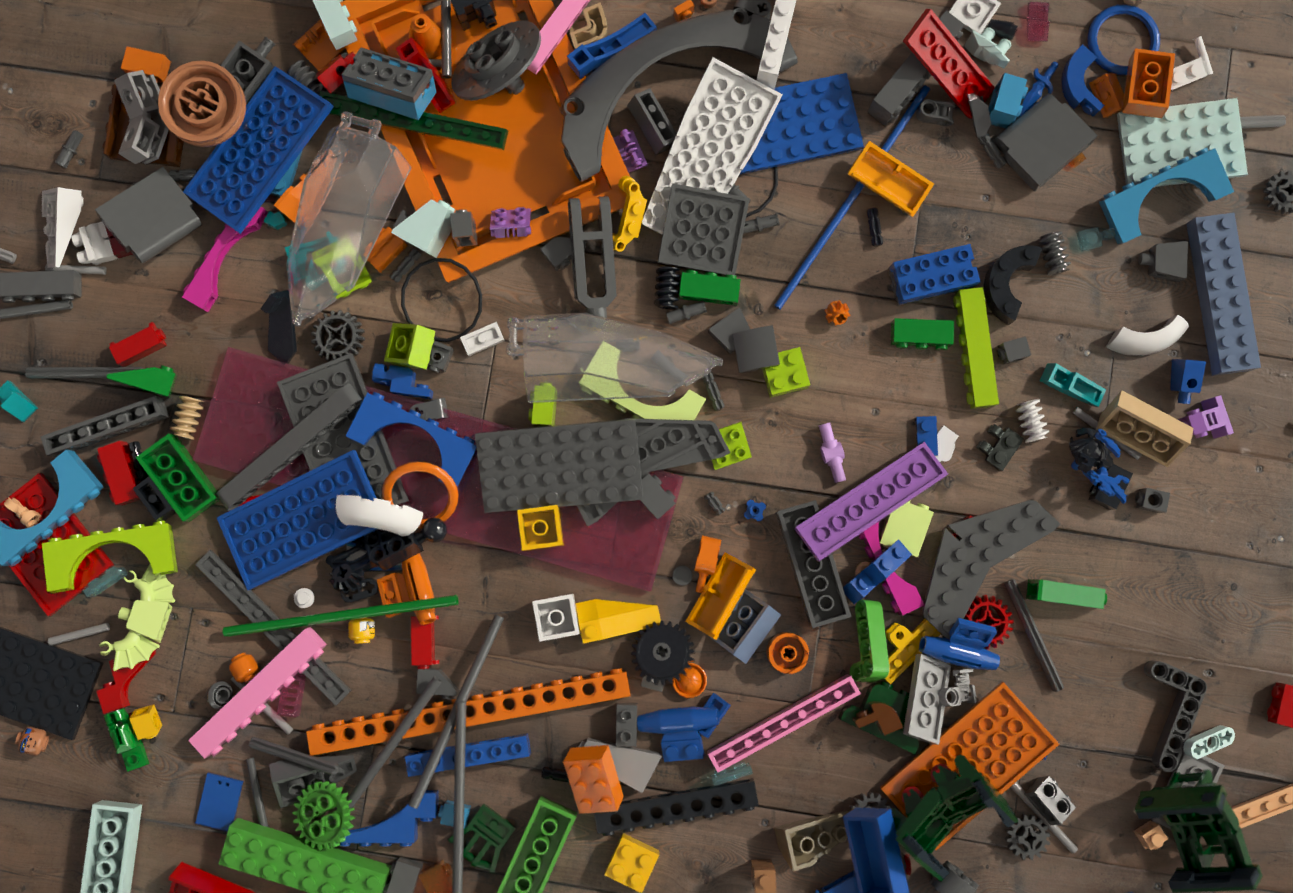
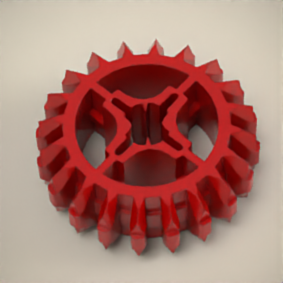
M982 595V600L979 596H975V603L974 601L972 602L964 619L973 622H982L988 619L994 622L986 625L993 627L1000 625L990 643L993 648H997V642L1001 645L1004 644L1002 637L1010 638L1006 631H1013V628L1008 627V623H1014L1013 620L1008 619L1012 612H1005L1008 609V605L1001 606L1003 602L1001 599L995 602V596H990L989 600L987 595ZM982 606L980 615L972 619L973 613ZM989 606L997 611L1000 619L992 617Z

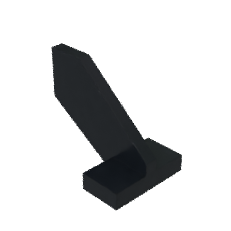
M292 289L271 293L261 307L263 312L269 313L268 351L284 365H288L297 352L293 299L297 294Z

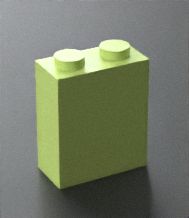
M910 501L886 516L879 536L880 545L889 548L899 539L910 551L911 557H918L934 512L930 511L926 505L918 503L916 506L911 504Z

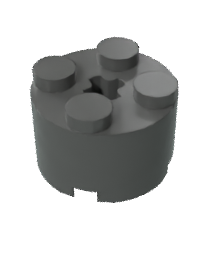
M948 860L943 862L942 865L949 874L942 881H939L935 876L929 881L939 893H976L979 884L970 877L968 878L955 864L953 865Z

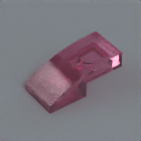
M1028 3L1027 41H1048L1050 23L1048 21L1049 3Z

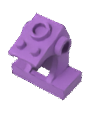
M1221 395L1201 401L1204 411L1200 412L1198 408L1188 411V416L1177 419L1194 428L1192 436L1195 435V438L1208 435L1207 431L1211 430L1213 439L1234 433Z

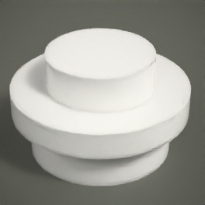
M308 588L299 589L294 595V602L300 608L310 607L315 599L314 593Z

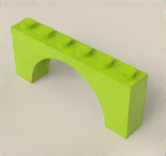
M165 521L153 522V526L145 527V524L133 525L132 529L128 530L114 528L109 533L95 531L90 533L91 536L82 537V534L69 536L70 539L66 540L51 538L48 539L47 543H42L47 592L50 593L74 590L75 574L82 560L93 550L111 543H125L137 547L148 558L154 575L178 573L172 526L165 523Z

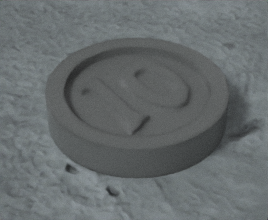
M678 566L673 571L674 582L681 586L689 584L692 580V571L687 566Z

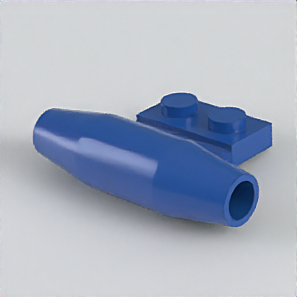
M958 618L949 631L950 639L923 636L919 643L920 652L942 662L982 670H996L1000 664L998 654L984 649V647L989 646L997 633L996 628L993 626Z
M670 708L637 716L639 732L664 734L661 741L664 762L704 759L702 737L697 731L717 726L720 723L717 708Z

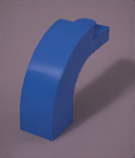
M1082 44L1066 63L1062 73L1061 85L1064 97L1073 109L1080 105L1086 114L1094 117L1105 105L1085 85V71L1097 57Z

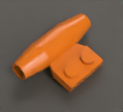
M420 553L402 562V573H391L377 579L383 605L434 598L427 568ZM435 608L414 611L421 625L430 624L436 620ZM401 613L389 614L385 616L391 618Z

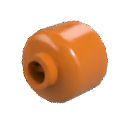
M246 653L233 657L229 665V670L238 683L245 682V684H248L260 671L255 658L251 654Z

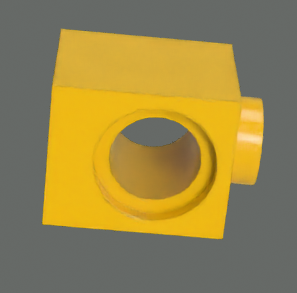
M154 704L135 709L129 718L138 740L154 738L162 727V722Z

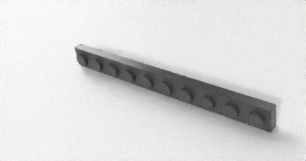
M209 550L195 564L253 623L280 619L252 590L247 591L244 582L212 550ZM290 628L263 632L281 651L297 637ZM320 658L312 659L308 662L310 666L303 673L335 706L352 691Z

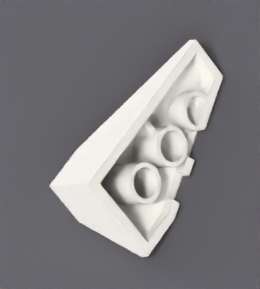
M57 187L42 191V217H46L47 220L44 234L49 239L45 246L48 268H57L61 265L83 206V197L79 190Z

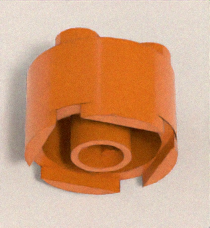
M782 632L775 635L769 641L766 653L769 663L776 670L785 674H794L806 666L809 648L800 636L791 632ZM785 648L789 650L792 649V651L790 652L791 656L789 658L787 656H783V654L785 653Z

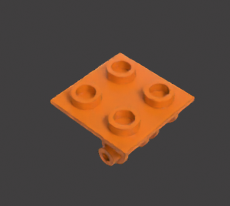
M321 19L293 44L318 71L329 64L332 59L345 49V47L338 50L335 49Z

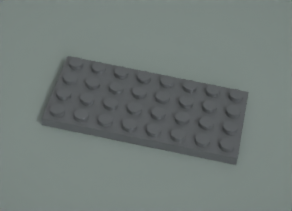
M352 353L277 382L294 427L347 384L353 386L362 400H364L368 393ZM360 404L303 453L311 471L352 450H356L376 498L382 500V485L390 472L397 467L382 429L370 438L366 446L346 437L361 406ZM398 478L394 483L391 494L392 501L397 506L409 502L401 478Z
M635 418L475 433L484 513L514 511L552 505L562 507L644 499Z

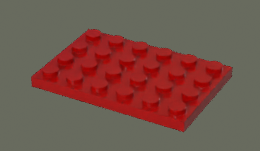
M38 473L10 495L9 498L11 500L13 498L17 499L29 511L34 510L41 515L40 520L37 521V524H39L53 510L58 499V492L43 473ZM7 499L0 503V521L18 530L27 528L21 523V519L16 516V513L4 505ZM74 513L68 517L69 521L56 527L53 530L54 533L49 538L42 539L37 544L38 547L35 550L21 557L22 560L18 564L9 566L47 616L55 614L114 566L102 548L99 547L90 552L80 563L74 578V590L58 593L47 592L42 543H47L48 539L51 538L70 539L69 536L82 534V537L91 536Z

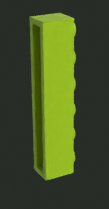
M983 287L962 289L955 294L953 302L954 307L958 310L956 324L957 327H960L961 332L959 335V345L963 347L961 362L966 369L964 383L968 385L967 403L968 405L970 404L971 409L994 407L999 404L984 289Z

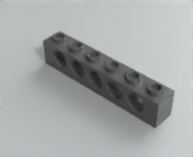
M154 396L40 437L46 455L58 457L65 450L76 451L169 418L164 399Z

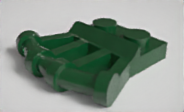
M483 804L469 825L464 828V834L473 830L475 835L465 848L463 846V859L470 862V866L473 868L489 870L490 873L495 874L500 851L516 829V826L486 804ZM453 835L450 836V837L447 839L448 842H449V843H452V844H453ZM481 836L487 842L479 854L474 856L469 851ZM491 844L496 847L492 863L481 860Z

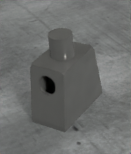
M1188 241L1156 244L1149 249V254L1140 253L1138 263L1139 265L1148 266V274L1150 276L1180 282L1187 278Z
M738 308L709 328L708 333L729 354L735 352L732 334L750 330V327L741 309Z

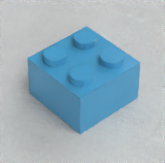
M1007 73L1002 75L995 85L988 107L991 125L1006 129L1011 123L1015 122L1016 117L1020 116L1023 108L1020 103L1028 91V87H1025L1027 79Z

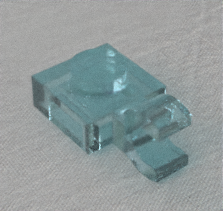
M1098 227L1077 233L1081 252L1100 248L1103 246L1102 241L1116 236L1114 228L1099 232Z

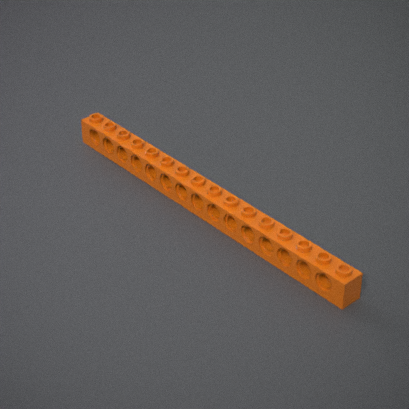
M617 668L610 670V674L602 675V672L591 673V677L584 679L580 675L570 677L571 681L568 682L558 679L550 681L551 685L543 686V683L532 684L530 689L525 690L521 686L511 688V692L503 693V690L491 692V696L484 697L483 694L473 695L471 700L466 701V706H472L475 713L473 716L466 714V727L630 697L627 671ZM605 680L613 681L614 688L612 690H605L603 688ZM587 683L594 686V692L591 694H586L583 691V686ZM571 687L574 690V696L571 698L566 697L563 694L564 688ZM545 691L554 693L553 701H546L544 699ZM527 694L534 697V704L527 705L524 702V696ZM511 698L515 704L514 708H506L504 700ZM452 699V703L444 704L443 701L431 703L432 707L424 708L414 721V726L409 728L402 739L441 732L447 721L445 711L447 709L452 710L456 699ZM486 702L494 704L495 709L493 712L485 710L484 705ZM404 708L392 710L390 715H384V712L372 714V718L364 719V716L352 718V722L347 723L343 719L333 721L331 726H325L324 723L312 725V729L306 731L310 756L387 742L409 711L404 712ZM426 713L434 715V723H428L425 720ZM387 720H390L394 723L395 727L393 731H390L386 728L385 724ZM367 724H371L374 727V734L367 733ZM347 728L354 730L353 738H349L346 735ZM328 731L334 734L333 742L328 741L326 738Z

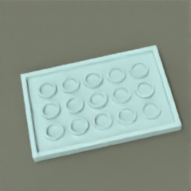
M1238 98L1169 106L1162 118L1122 112L1117 114L1126 185L1131 182L1134 185L1141 182L1140 178L1148 174L1155 176L1159 174V169L1170 165L1172 168L1178 165L1177 161L1189 156V159L1196 156L1195 152L1206 147L1208 150L1216 149L1228 178L1248 175ZM1171 179L1165 180L1155 187L1189 182Z

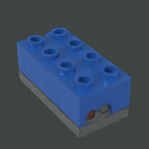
M971 244L893 262L888 271L897 306L955 293L962 289H971L980 283L977 267H972L971 263L974 260Z

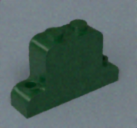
M884 681L881 684L873 683L869 686L859 708L852 704L842 708L838 718L855 726L852 718L857 717L856 713L867 709L871 711L868 705L869 702L879 701L892 707L896 711L903 728L884 736L880 733L875 721L859 729L913 754L916 753L919 746L918 739L903 734L909 699L908 692L900 690L898 693L892 690L893 685Z

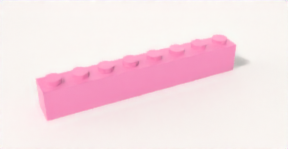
M311 627L304 629L188 741L204 759L210 755L216 756L223 749L222 745L225 742L229 743L238 735L236 731L240 727L244 729L252 722L250 718L254 714L259 715L266 708L264 704L269 700L271 702L281 694L279 690L283 686L287 688L295 681L294 676L298 672L301 674L310 666L308 662L312 659L316 660L324 653L322 649L327 644Z
M846 674L708 750V756L716 771L720 772L861 693L851 675Z

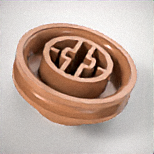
M193 61L179 66L167 76L159 92L158 107L164 124L179 139L190 145L210 147L227 141L238 131L245 117L246 99L240 84L225 68L209 61Z

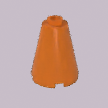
M415 15L411 20L408 39L412 37L424 49L428 59L441 56V28L427 15Z

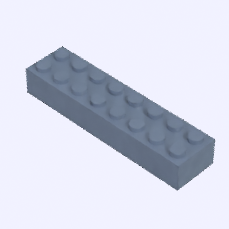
M1235 213L1196 217L1186 223L1212 376L1246 372L1261 368Z

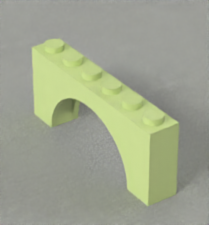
M602 341L579 380V383L582 385L581 389L590 394L592 392L597 393L600 400L607 404L611 401L616 404V409L623 413H626V411L632 413V418L695 420L706 401L705 398L691 390H688L680 400L665 406H651L635 400L622 388L617 378L616 364L620 350L605 341Z

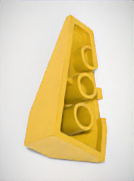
M600 599L576 603L583 644L644 630L646 625L652 628L653 622H656L657 625H660L661 622L658 605Z

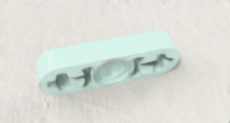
M1219 725L1189 738L1184 743V753L1189 757L1199 759L1233 743L1235 738L1234 730L1230 727ZM1211 737V744L1208 747L1207 741Z

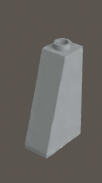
M588 738L586 742L582 741L579 747L609 745L619 781L643 793L661 758V753L656 751L616 746V743Z

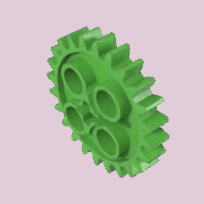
M329 781L316 782L308 785L307 789H303V795L297 796L300 802L294 804L298 811L293 812V814L298 819H295L293 823L299 824L295 830L302 831L300 838L306 837L305 844L311 843V848L318 847V850H328L337 847L340 843L346 841V836L351 834L348 829L354 827L350 823V820L355 819L354 816L350 815V812L354 811V808H349L352 800L345 799L348 793L342 794L343 787L336 788V783L329 784ZM337 807V810L335 812L327 814L326 816H323L320 820L314 821L311 824V820H313L314 818L320 817L321 815H324L327 811L333 810Z

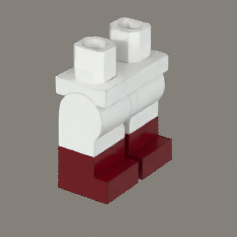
M103 222L80 227V232L71 236L74 246L84 245L85 247L84 251L76 254L81 264L93 263L94 265H99L133 255L131 251L127 253Z

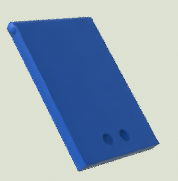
M208 772L195 824L228 832L229 826L235 820L244 781Z

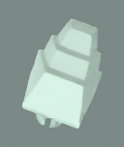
M985 28L982 34L973 31L964 47L978 59L1005 68L1010 61L1005 56V53L1010 49L1011 42L1005 38L1001 39L998 45L992 42L995 31L991 28Z

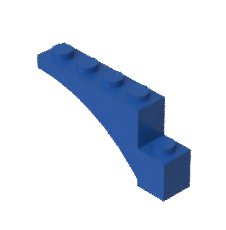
M644 13L615 33L596 42L580 45L567 55L568 65L579 79H582L620 50L641 37L656 31L657 26Z
M426 790L418 809L407 804L391 817L378 823L349 830L351 834L346 836V841L340 843L339 846H350L351 843H359V846H371V843H379V846H391L392 843H400L399 846L403 847L412 846V843H415L418 839V818H420V821L428 822L433 821V818H436L438 815L439 790Z

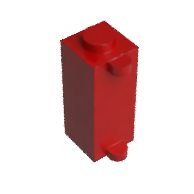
M151 322L149 327L116 344L115 342L109 343V349L116 363L126 367L166 347V336L162 329L156 328L155 324Z
M411 616L412 665H417V669H429L430 665L440 663L439 660H435L434 622L421 625L417 616Z

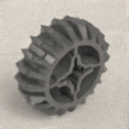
M332 310L330 317L324 313V320L317 318L320 324L319 326L313 325V328L317 331L311 332V335L316 337L311 340V343L317 344L314 350L316 352L320 351V357L325 356V360L330 361L350 353L359 354L356 348H363L359 341H365V338L360 336L365 331L364 329H359L362 323L356 322V316L351 317V313L346 312L344 314L342 310H339L336 315L335 311ZM336 322H345L344 325L341 324L338 328L330 326ZM350 328L353 332L351 343L347 340V335L350 332ZM325 331H327L329 334V338L326 341V345L324 344ZM332 331H334L336 334L338 333L341 336V339L344 340V342H342L340 339L338 340L335 337V334L332 333ZM338 345H343L346 347L344 350L341 351H330L332 348H336Z

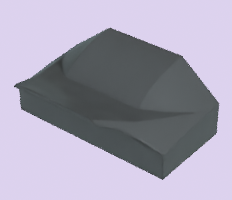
M974 93L968 94L974 131L977 137L985 136L991 126L988 105L984 103L983 96H977Z

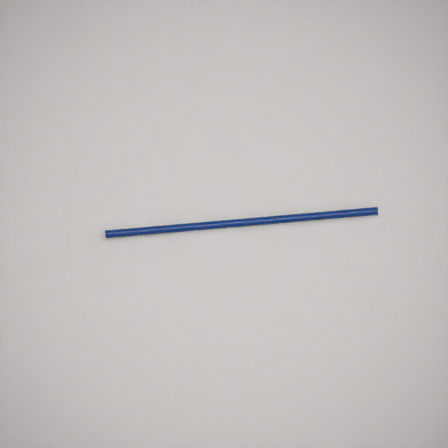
M924 85L881 149L888 152L930 91L928 86ZM860 182L856 184L775 303V308L781 310L864 188L863 184Z

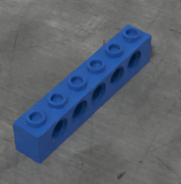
M528 733L466 743L465 767L530 756L531 749ZM455 745L445 748L435 772L455 769ZM433 749L413 752L405 756L408 777L422 775Z

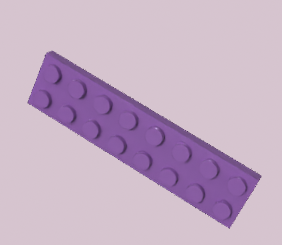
M923 442L798 525L795 530L819 562L946 477L948 473L926 443Z

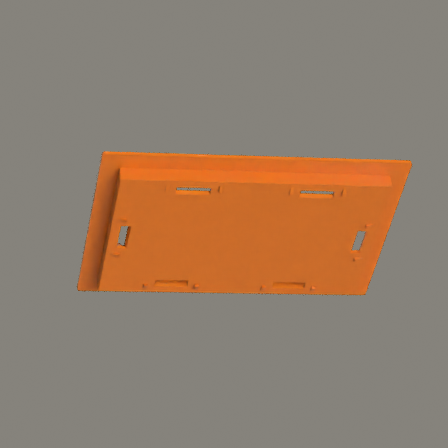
M436 0L340 2L341 5H346L350 13L348 20H353L357 28L355 35L358 40L345 46L348 54L353 51L356 55L362 47L393 58H400L396 48L408 40L412 18L418 14H425L441 28V5L424 11L422 6ZM493 0L497 14L495 16L497 25L487 29L484 22L479 23L478 19L469 22L471 28L465 31L451 3L452 76L456 66L471 44L479 41L482 37L500 26L520 21L519 13L525 12L528 21L535 24L540 31L556 10L552 0ZM567 33L537 74L526 69L520 75L525 83V87L520 93L516 95L514 93L510 94L504 88L483 99L463 100L454 93L451 77L445 79L456 103L441 114L435 109L432 102L425 109L424 112L507 129L508 135L504 150L379 125L415 211L431 199L437 203L439 199L442 200L433 179L440 175L453 203L450 206L455 211L467 210L471 212L476 222L478 245L458 247L452 238L451 231L437 258L452 259L466 266L473 273L569 232L568 199H580L582 226L598 219V215H600L598 197H609L611 213L624 208L627 195L624 191L620 190L618 183L623 176L630 175L608 126L602 145L600 172L580 182L563 151L564 146L561 142L564 116L561 114L560 106L586 79V76L579 79L568 65L567 55L573 52L574 49ZM439 55L434 59H442V57ZM435 67L442 73V67ZM568 103L566 107L568 112L574 113V105ZM547 206L549 213L530 221L531 234H527V237H517L516 228V237H513L512 228L509 229L510 238H507L506 229V238L491 237L490 221L492 211L499 208L513 210L518 207H524L526 209L531 208V212ZM438 262L443 276L448 283L468 275L464 269L450 262Z

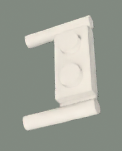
M1201 36L1193 39L1199 58L1173 69L1171 90L1213 74Z

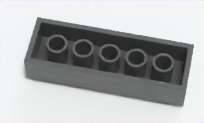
M946 10L940 17V20L959 42V39L964 34L961 31L965 24ZM913 53L909 55L874 98L867 112L885 127L889 122L893 123L897 119L901 110L905 109L914 94L919 92L926 79L932 76Z
M816 500L775 512L810 628L851 617L833 554L831 553L818 562L795 530L798 525L819 512Z

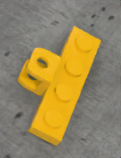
M926 619L912 632L896 622L885 631L886 639L895 647L888 655L889 674L885 680L891 685L915 661V655L922 654L919 651V643L923 636L938 637L941 634Z

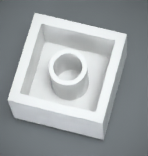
M574 594L532 601L539 642L581 633Z

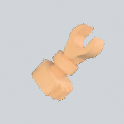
M8 497L4 503L8 509L16 513V516L21 519V523L27 528L37 524V521L41 518L38 512L34 510L29 511L15 498L11 500Z

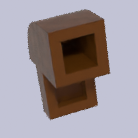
M879 701L869 702L868 705L871 711L867 709L856 713L857 717L852 718L855 726L858 728L876 721L880 733L884 736L903 728L896 711Z

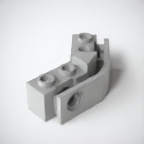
M143 70L126 73L114 80L130 118L118 154L134 164L142 162L146 165L159 159L169 129L164 124L159 112L158 97L160 89L154 74L146 77Z

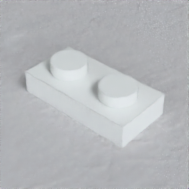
M497 322L460 337L468 356L505 341Z

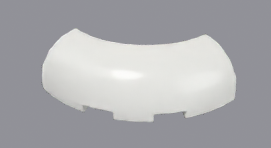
M1176 315L1155 332L1142 333L1122 327L1114 332L1106 347L1124 355H1151L1173 345L1185 333L1189 325L1184 318Z
M337 495L336 498L337 515L345 525L372 527L400 536H407L418 528L423 517V512L405 505L402 507L390 505L391 502L374 498L373 502L368 499H361V496Z

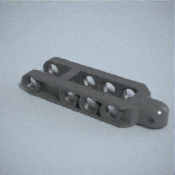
M608 196L598 197L600 213L598 215L599 231L583 232L580 199H568L574 298L585 307L587 322L595 327L605 324L607 320L606 307L617 296L611 206ZM601 239V259H603L604 271L602 278L604 279L605 294H603V297L591 298L587 295L583 240Z

